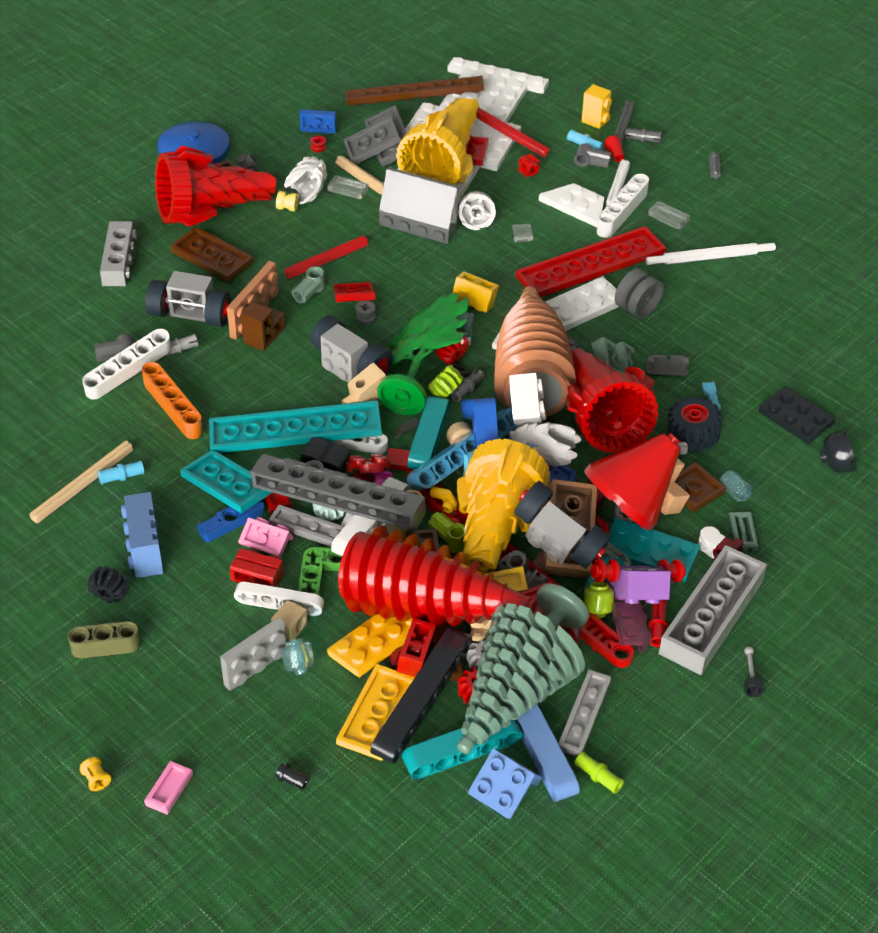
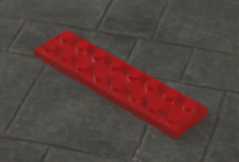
M644 226L516 270L515 277L525 288L528 286L534 287L539 297H543L645 261L646 257L662 255L666 252V247Z

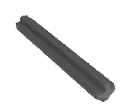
M629 100L624 104L615 135L621 139L622 143L634 109V102Z

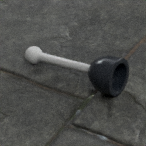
M747 646L744 652L748 658L750 677L744 682V692L749 697H758L764 693V686L762 680L754 674L752 659L754 649L751 646Z

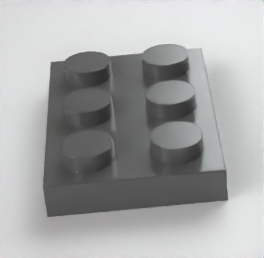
M389 116L343 139L351 162L358 164L401 142V138L392 117Z

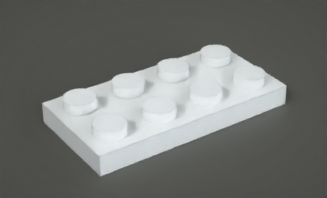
M603 276L546 301L562 321L565 331L619 307L614 300L617 289Z

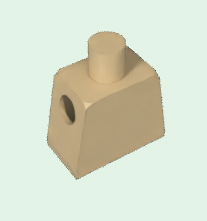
M374 363L370 364L348 382L350 395L341 400L342 404L378 400V406L382 405L377 396V388L381 380L386 377V374Z

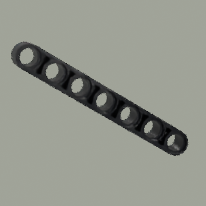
M450 626L447 628L376 735L371 745V754L392 764L397 762L467 653L472 642L471 635Z

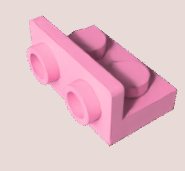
M248 517L238 543L281 559L288 540L293 541L294 536L289 532V528L277 524L275 527L269 525V521L257 517L254 520Z

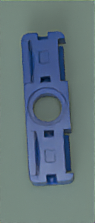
M258 502L243 513L228 507L216 513L215 517L201 524L198 522V533L205 542H210L246 524L248 517L255 519L265 513L264 504ZM228 516H235V517H237V518H236L235 520H233V521H227V520H226V517H228Z

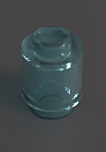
M729 470L722 475L720 483L726 487V492L737 502L745 501L751 496L752 485L739 473Z

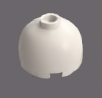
M480 191L466 194L458 207V214L462 224L473 230H480V228L489 226L494 220L496 213L494 202L490 196Z

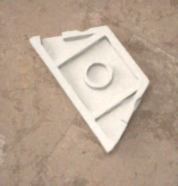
M574 183L539 195V201L597 227L598 216L602 212L604 205L603 196Z

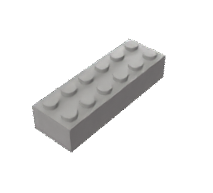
M725 545L662 636L659 654L702 675L762 584L767 564Z

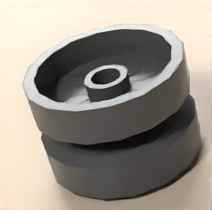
M636 268L622 279L615 292L614 300L616 305L629 311L634 317L644 319L660 303L664 293V285L656 278L650 277L642 269Z

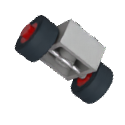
M174 271L169 282L151 280L147 287L145 310L149 315L165 317L170 310V316L202 321L208 325L218 327L225 326L228 320L227 307L231 303L230 293L213 289L212 277Z
M332 315L322 317L312 330L311 344L321 351L322 366L346 382L351 381L372 363L379 367L386 375L392 367L393 354L388 349L379 344H373L368 347L367 341L347 330L345 323Z
M541 481L536 482L529 490L526 489L519 498L520 502L514 511L515 515L525 523H531L525 535L529 543L536 548L540 547L546 552L550 560L558 561L560 564H563L575 549L571 558L583 568H588L595 559H600L606 552L604 547L611 536L597 525L584 536L586 529L549 501L554 492Z

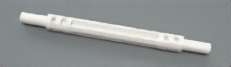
M757 243L671 252L664 253L661 256L646 257V264L665 263L667 265L754 255L758 252L775 250L776 246L775 243L758 245Z

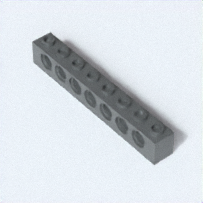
M262 454L250 471L253 487L412 531H416L426 514L424 496L274 456Z

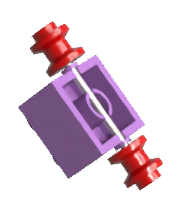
M596 559L591 565L590 574L597 583L603 582L606 578V583L614 590L615 600H625V603L638 604L639 600H646V603L658 604L660 600L669 599L670 578L675 583L681 582L685 577L686 568L679 559H674L671 564L668 560L661 559L657 564V568L651 566H619L616 559H610L605 564L602 559Z

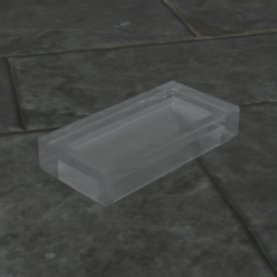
M337 175L328 184V191L362 199L369 189L368 183Z
M660 201L648 211L649 216L679 230L690 219V215Z

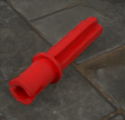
M667 599L660 600V603H653L652 620L649 622V628L651 629L650 644L654 647H660L662 636L668 627L666 622Z

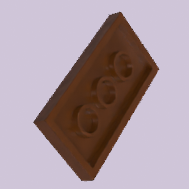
M198 227L193 228L170 245L172 253L226 282L231 281L254 263L253 256Z

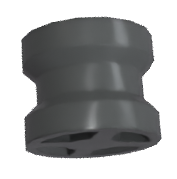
M363 300L356 304V321L361 325L374 323L376 320L374 313L375 304L368 300Z

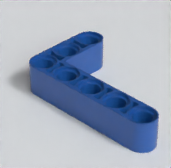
M495 398L462 400L463 419L473 420L475 449L488 440L498 439Z

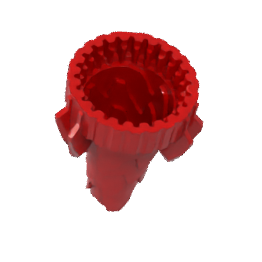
M180 146L174 152L160 153L158 156L155 172L158 211L162 221L166 224L184 223L186 226H194L216 216V208H233V205L247 203L248 201L272 200V194L275 192L276 177L264 171L254 172L253 169H245L238 166L209 164L213 160L212 154H207L191 147Z
M580 348L572 350L576 380L575 384L568 387L567 409L568 411L575 412L576 423L589 444L599 451L617 453L645 441L647 436L653 431L659 413L657 411L658 403L651 389L654 385L653 379L646 376L644 370L628 366L625 368L624 373L615 371L607 362L595 358L591 353H586Z

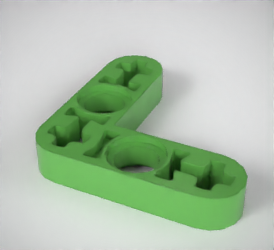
M308 548L303 555L298 591L307 593L308 587L312 588V594L320 596L323 571H339L341 562L335 563L331 559L333 557L342 558V556L332 552V548ZM313 557H316L315 565L311 564ZM309 573H315L318 575L314 579H308L305 577Z

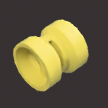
M279 191L276 199V208L279 210L286 208L289 211H297L299 203L298 193L287 195L286 192Z

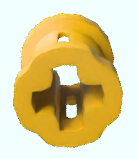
M99 757L86 759L79 769L81 774L87 777L89 788L92 791L104 789L111 781L110 775L104 772L101 767L102 761Z

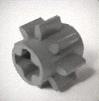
M245 153L237 158L239 163L236 166L253 169L254 172L258 171L256 166L259 163L252 154L247 155Z

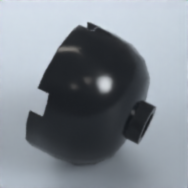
M846 429L836 431L827 436L823 442V450L819 451L822 463L827 462L829 468L838 473L857 471L856 465H851L855 457L849 436L844 437L847 434Z

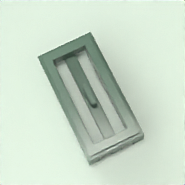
M729 512L728 520L732 539H739L735 518H737L741 540L744 542V551H748L749 548L757 551L758 542L751 512ZM743 518H746L751 542L747 541Z

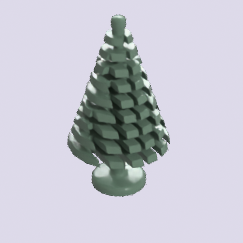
M544 584L537 592L536 599L539 607L547 616L536 612L534 616L530 608L519 605V608L516 604H507L505 608L503 604L496 607L495 612L492 614L491 624L484 643L485 650L478 667L477 681L475 680L473 684V692L469 702L470 707H467L466 721L463 722L461 729L464 737L457 744L458 749L462 753L469 754L474 748L475 743H478V745L483 744L489 739V736L501 731L500 728L509 726L511 724L510 720H517L525 712L533 709L537 703L544 701L548 695H552L584 671L585 661L582 651L572 637L559 626L560 624L568 628L578 629L588 622L590 616L588 609L574 593L555 584Z

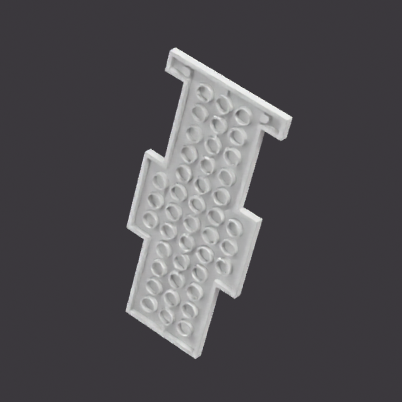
M454 57L448 65V72L460 74L458 78L483 75L484 91L476 93L465 92L458 95L447 94L440 106L423 102L407 125L406 131L408 132L418 124L426 123L427 115L444 110L456 98L476 99L479 103V108L521 132V126L507 122L526 91L543 94L549 85V79ZM477 118L471 128L472 133L470 136L489 138V145L483 166L473 165L472 173L467 175L466 181L463 184H456L458 186V203L479 168L498 171L515 142Z

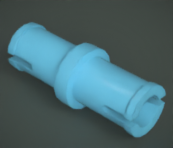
M572 129L567 136L568 141L579 145L589 144L596 150H602L604 145L603 142L590 138V135H583Z
M141 460L126 465L117 464L116 467L99 470V481L101 484L119 479L124 481L127 477L144 474V467Z

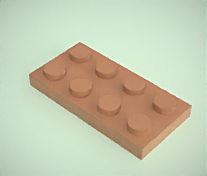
M268 261L227 307L230 338L237 340L242 335L240 315L244 308L251 302L268 306L271 300L277 297L279 288L277 286L278 273L276 272V263Z

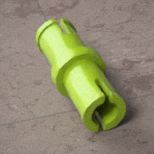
M581 752L577 756L575 765L591 776V780L600 782L614 794L622 788L624 780L607 769V765L598 763L585 752Z

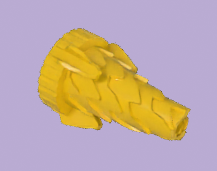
M456 98L444 110L427 115L426 123L412 127L397 147L396 158L400 170L452 185L457 183L463 184L466 181L467 175H470L473 169L472 156L466 154V145L470 140L471 128L476 119V112L479 107L478 101L476 99Z
M494 439L480 444L473 451L466 469V475L457 481L459 511L464 514L468 513L465 523V536L463 538V542H465L463 553L466 557V565L470 567L473 562L479 561L481 573L483 574L488 570L497 568L502 550H506L511 535L516 533L518 525L522 532H527L531 523H525L514 513L522 493L526 489L529 490L538 481H541L546 487H548L551 475L545 459L530 446L510 439Z

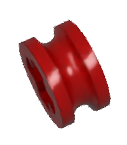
M314 136L311 138L312 151L323 152L326 150L325 137Z

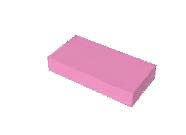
M170 761L145 799V806L168 815L193 776V770Z

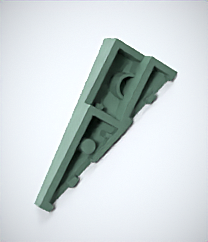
M605 337L591 343L595 358L607 362L615 371L624 373L626 367L633 365V361L630 359L635 350L627 343L622 341L615 344Z

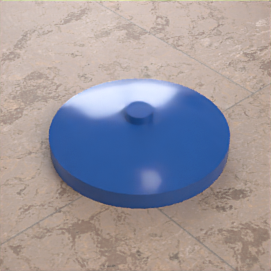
M195 121L177 124L163 132L158 140L159 155L160 153L174 152L180 146H187L207 154H212L213 160L209 164L220 163L225 159L230 150L227 133L222 128L207 122Z

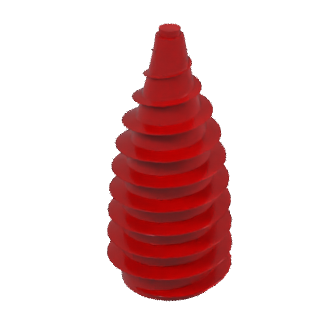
M385 526L377 527L372 534L363 531L355 533L344 550L339 567V591L347 607L353 612L363 611L369 616L379 614L384 619L396 617L400 622H407L410 618L412 620L416 618L425 622L430 621L431 624L436 626L442 625L447 621L451 626H457L464 619L469 624L476 623L482 616H485L487 620H491L496 607L502 604L504 608L507 604H516L518 608L519 605L530 608L533 614L536 609V601H533L531 597L523 595L522 592L519 593L507 587V583L503 585L494 580L493 572H490L487 576L481 573L479 561L473 562L470 567L467 566L466 557L463 552H459L454 559H451V552L447 545L440 547L436 553L435 544L431 539L424 541L420 546L417 535L412 534L405 540L402 531L394 530L389 535V531Z

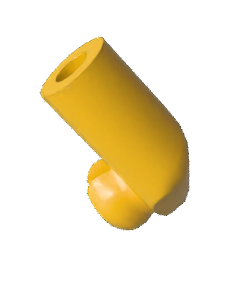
M431 488L430 496L443 500L442 508H444L443 510L446 513H452L453 510H456L457 501L449 489Z

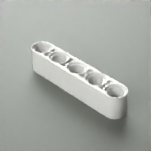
M644 174L634 175L600 213L597 224V234L600 237H611L647 196L648 176Z
M156 329L87 373L83 377L86 396L90 399L102 397L142 371L144 364L155 362L169 353L171 350L169 333L165 329Z
M389 477L382 484V486L405 492L411 490L409 484ZM355 515L335 537L332 543V552L342 556L349 540L355 533L363 531L372 534L377 527L385 526L386 523Z

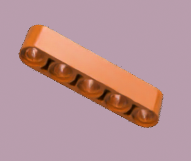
M148 362L142 366L144 386L187 438H199L203 434L201 414L158 363Z

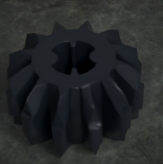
M108 566L97 567L88 579V591L93 593L94 597L100 598L101 601L106 600L109 603H112V601L119 602L128 590V578L123 576L122 572L116 571L115 568L110 569Z

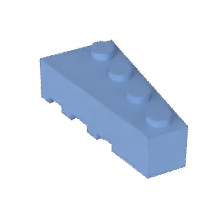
M151 492L124 496L125 505L121 506L123 519L127 518V522H123L125 535H129V538L125 539L127 552H131V556H128L129 569H134L136 578L163 574Z

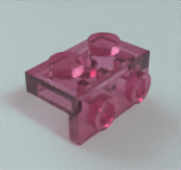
M613 602L612 612L620 645H637L639 653H645L647 646L651 643V632L647 630L646 612L642 610L641 602L638 604Z

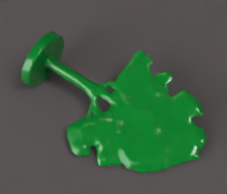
M450 293L447 296L443 294L435 302L414 315L403 327V333H399L390 342L389 345L394 348L390 351L393 354L392 366L403 359H411L412 364L407 375L391 374L384 377L379 383L377 396L387 409L401 415H415L425 407L427 394L422 385L414 380L423 359L433 349H440L462 341L464 334L463 332L459 333L456 329L462 327L467 322V319L459 321L456 318L468 309L469 300L466 297L457 302L458 294ZM420 348L419 353L414 355L413 352Z

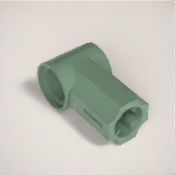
M310 267L306 271V277L291 291L292 297H294L296 302L302 304L314 293L324 290L323 269L320 267Z

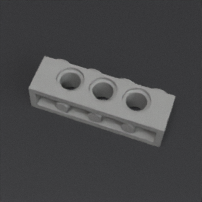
M109 221L100 268L102 286H126L127 278L131 276L130 266L133 265L132 253H135L134 241H137V230L133 229V222Z

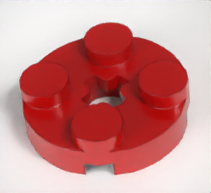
M372 454L371 458H362V455L349 456L350 461H347V472L353 473V469H359V473L383 472V467L387 470L391 469L390 459L384 457V454Z

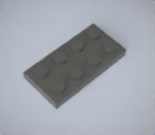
M396 105L364 120L366 127H369L391 116L401 140L407 133ZM399 143L377 154L382 167L397 160L396 153Z

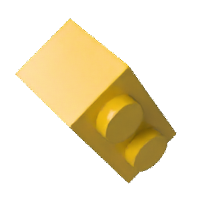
M593 84L584 92L583 123L599 129L605 123H608L610 119L609 108L612 103L610 90Z
M463 271L456 277L452 293L459 295L457 302L466 297L469 300L468 304L474 307L475 310L487 312L494 306L499 285Z

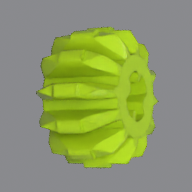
M452 365L447 366L430 382L428 389L434 397L446 398L461 384L463 377Z

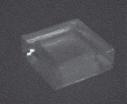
M531 224L512 225L514 242L533 241Z

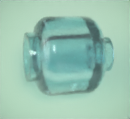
M303 638L285 642V647L281 649L285 670L294 671L295 675L309 672L308 667L312 666L315 662L311 644L308 641H304Z

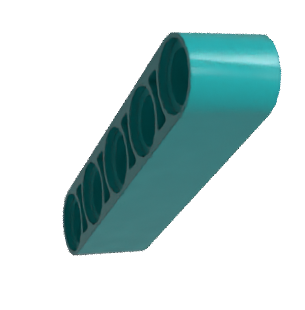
M428 396L409 453L408 469L416 470L435 456L448 416L450 399Z
M510 720L511 724L509 726L500 728L501 731L489 736V739L483 744L478 745V743H475L472 751L469 754H464L457 747L460 739L464 737L461 729L413 745L404 750L401 757L411 778L421 779L491 753L492 749L500 750L516 744L523 737V733L516 720Z

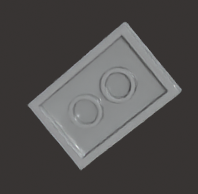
M276 618L220 656L224 686L229 691L245 683L248 678L255 673L261 672L267 665L274 660L280 659L287 652L285 625L280 618Z

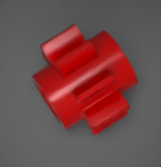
M531 153L529 156L523 155L518 161L520 167L517 170L526 177L534 176L539 171L538 163L540 160Z

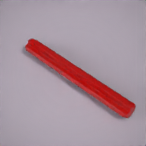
M478 107L476 112L478 120L541 157L545 158L548 155L549 148Z
M365 236L355 238L285 268L284 274L288 279L305 273L310 267L322 266L366 247L368 239Z

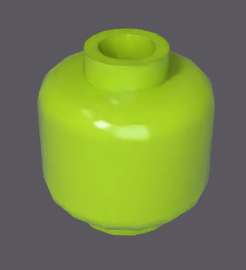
M592 582L590 586L584 589V604L588 612L596 615L598 618H603L607 613L613 611L614 590L608 586V583Z

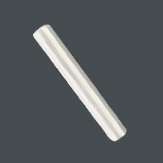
M621 160L606 206L622 190L630 167L628 160Z

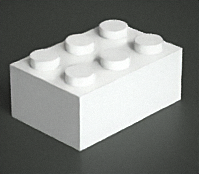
M536 373L509 375L512 413L516 428L527 423L534 424L537 422L538 425L542 424V420H546V412L543 401H540V399H544L541 379H537Z

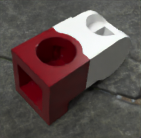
M710 526L704 527L701 530L698 544L701 545L700 550L713 559L717 558L725 545L742 552L744 543L738 538L732 541L720 534L719 530Z

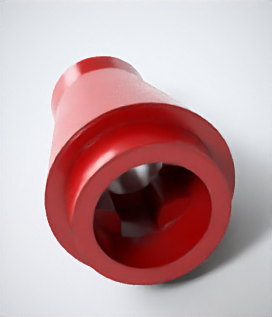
M616 135L606 138L605 149L611 152V156L616 162L623 160L625 156L621 139Z

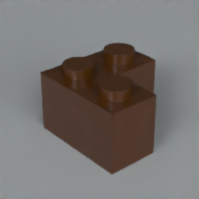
M251 302L241 312L243 342L251 347L265 351L285 329L284 312Z

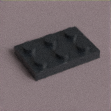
M786 386L760 405L758 411L808 445L831 427L835 421V417Z

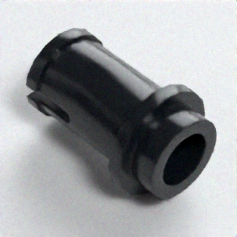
M281 763L275 774V777L279 778V782L285 781L301 791L305 789L310 777L291 768L289 763L286 765Z

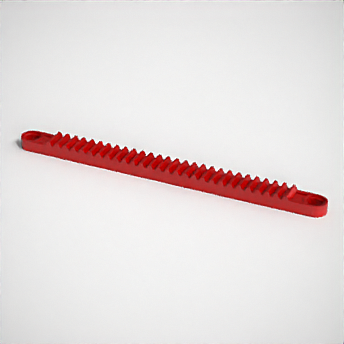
M437 483V484H435L434 486H432V487L443 488L439 483ZM432 487L419 491L425 497V506H428L431 512L443 513L454 523L465 526L468 513L464 514L459 511L458 499H456V510H453L452 513H446L443 510L444 508H442L443 500L430 496ZM508 543L506 550H502L499 560L509 553L518 550ZM527 558L531 572L535 568L538 570L535 575L539 576L542 573L548 578L546 582L552 581L553 584L559 585ZM518 563L514 567H519L522 563ZM589 613L588 622L583 627L573 628L575 635L578 634L581 641L585 640L587 646H592L594 652H599L614 666L626 668L632 664L634 657L633 647L596 615ZM618 651H624L628 654V657L622 659L615 654Z

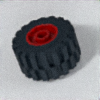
M701 397L683 398L681 401H676L670 407V411H668L667 434L672 433L680 442H686L688 450L694 452V450H708L711 448V445L717 444V440L720 438L721 410L718 409L716 404H712V401L704 400Z

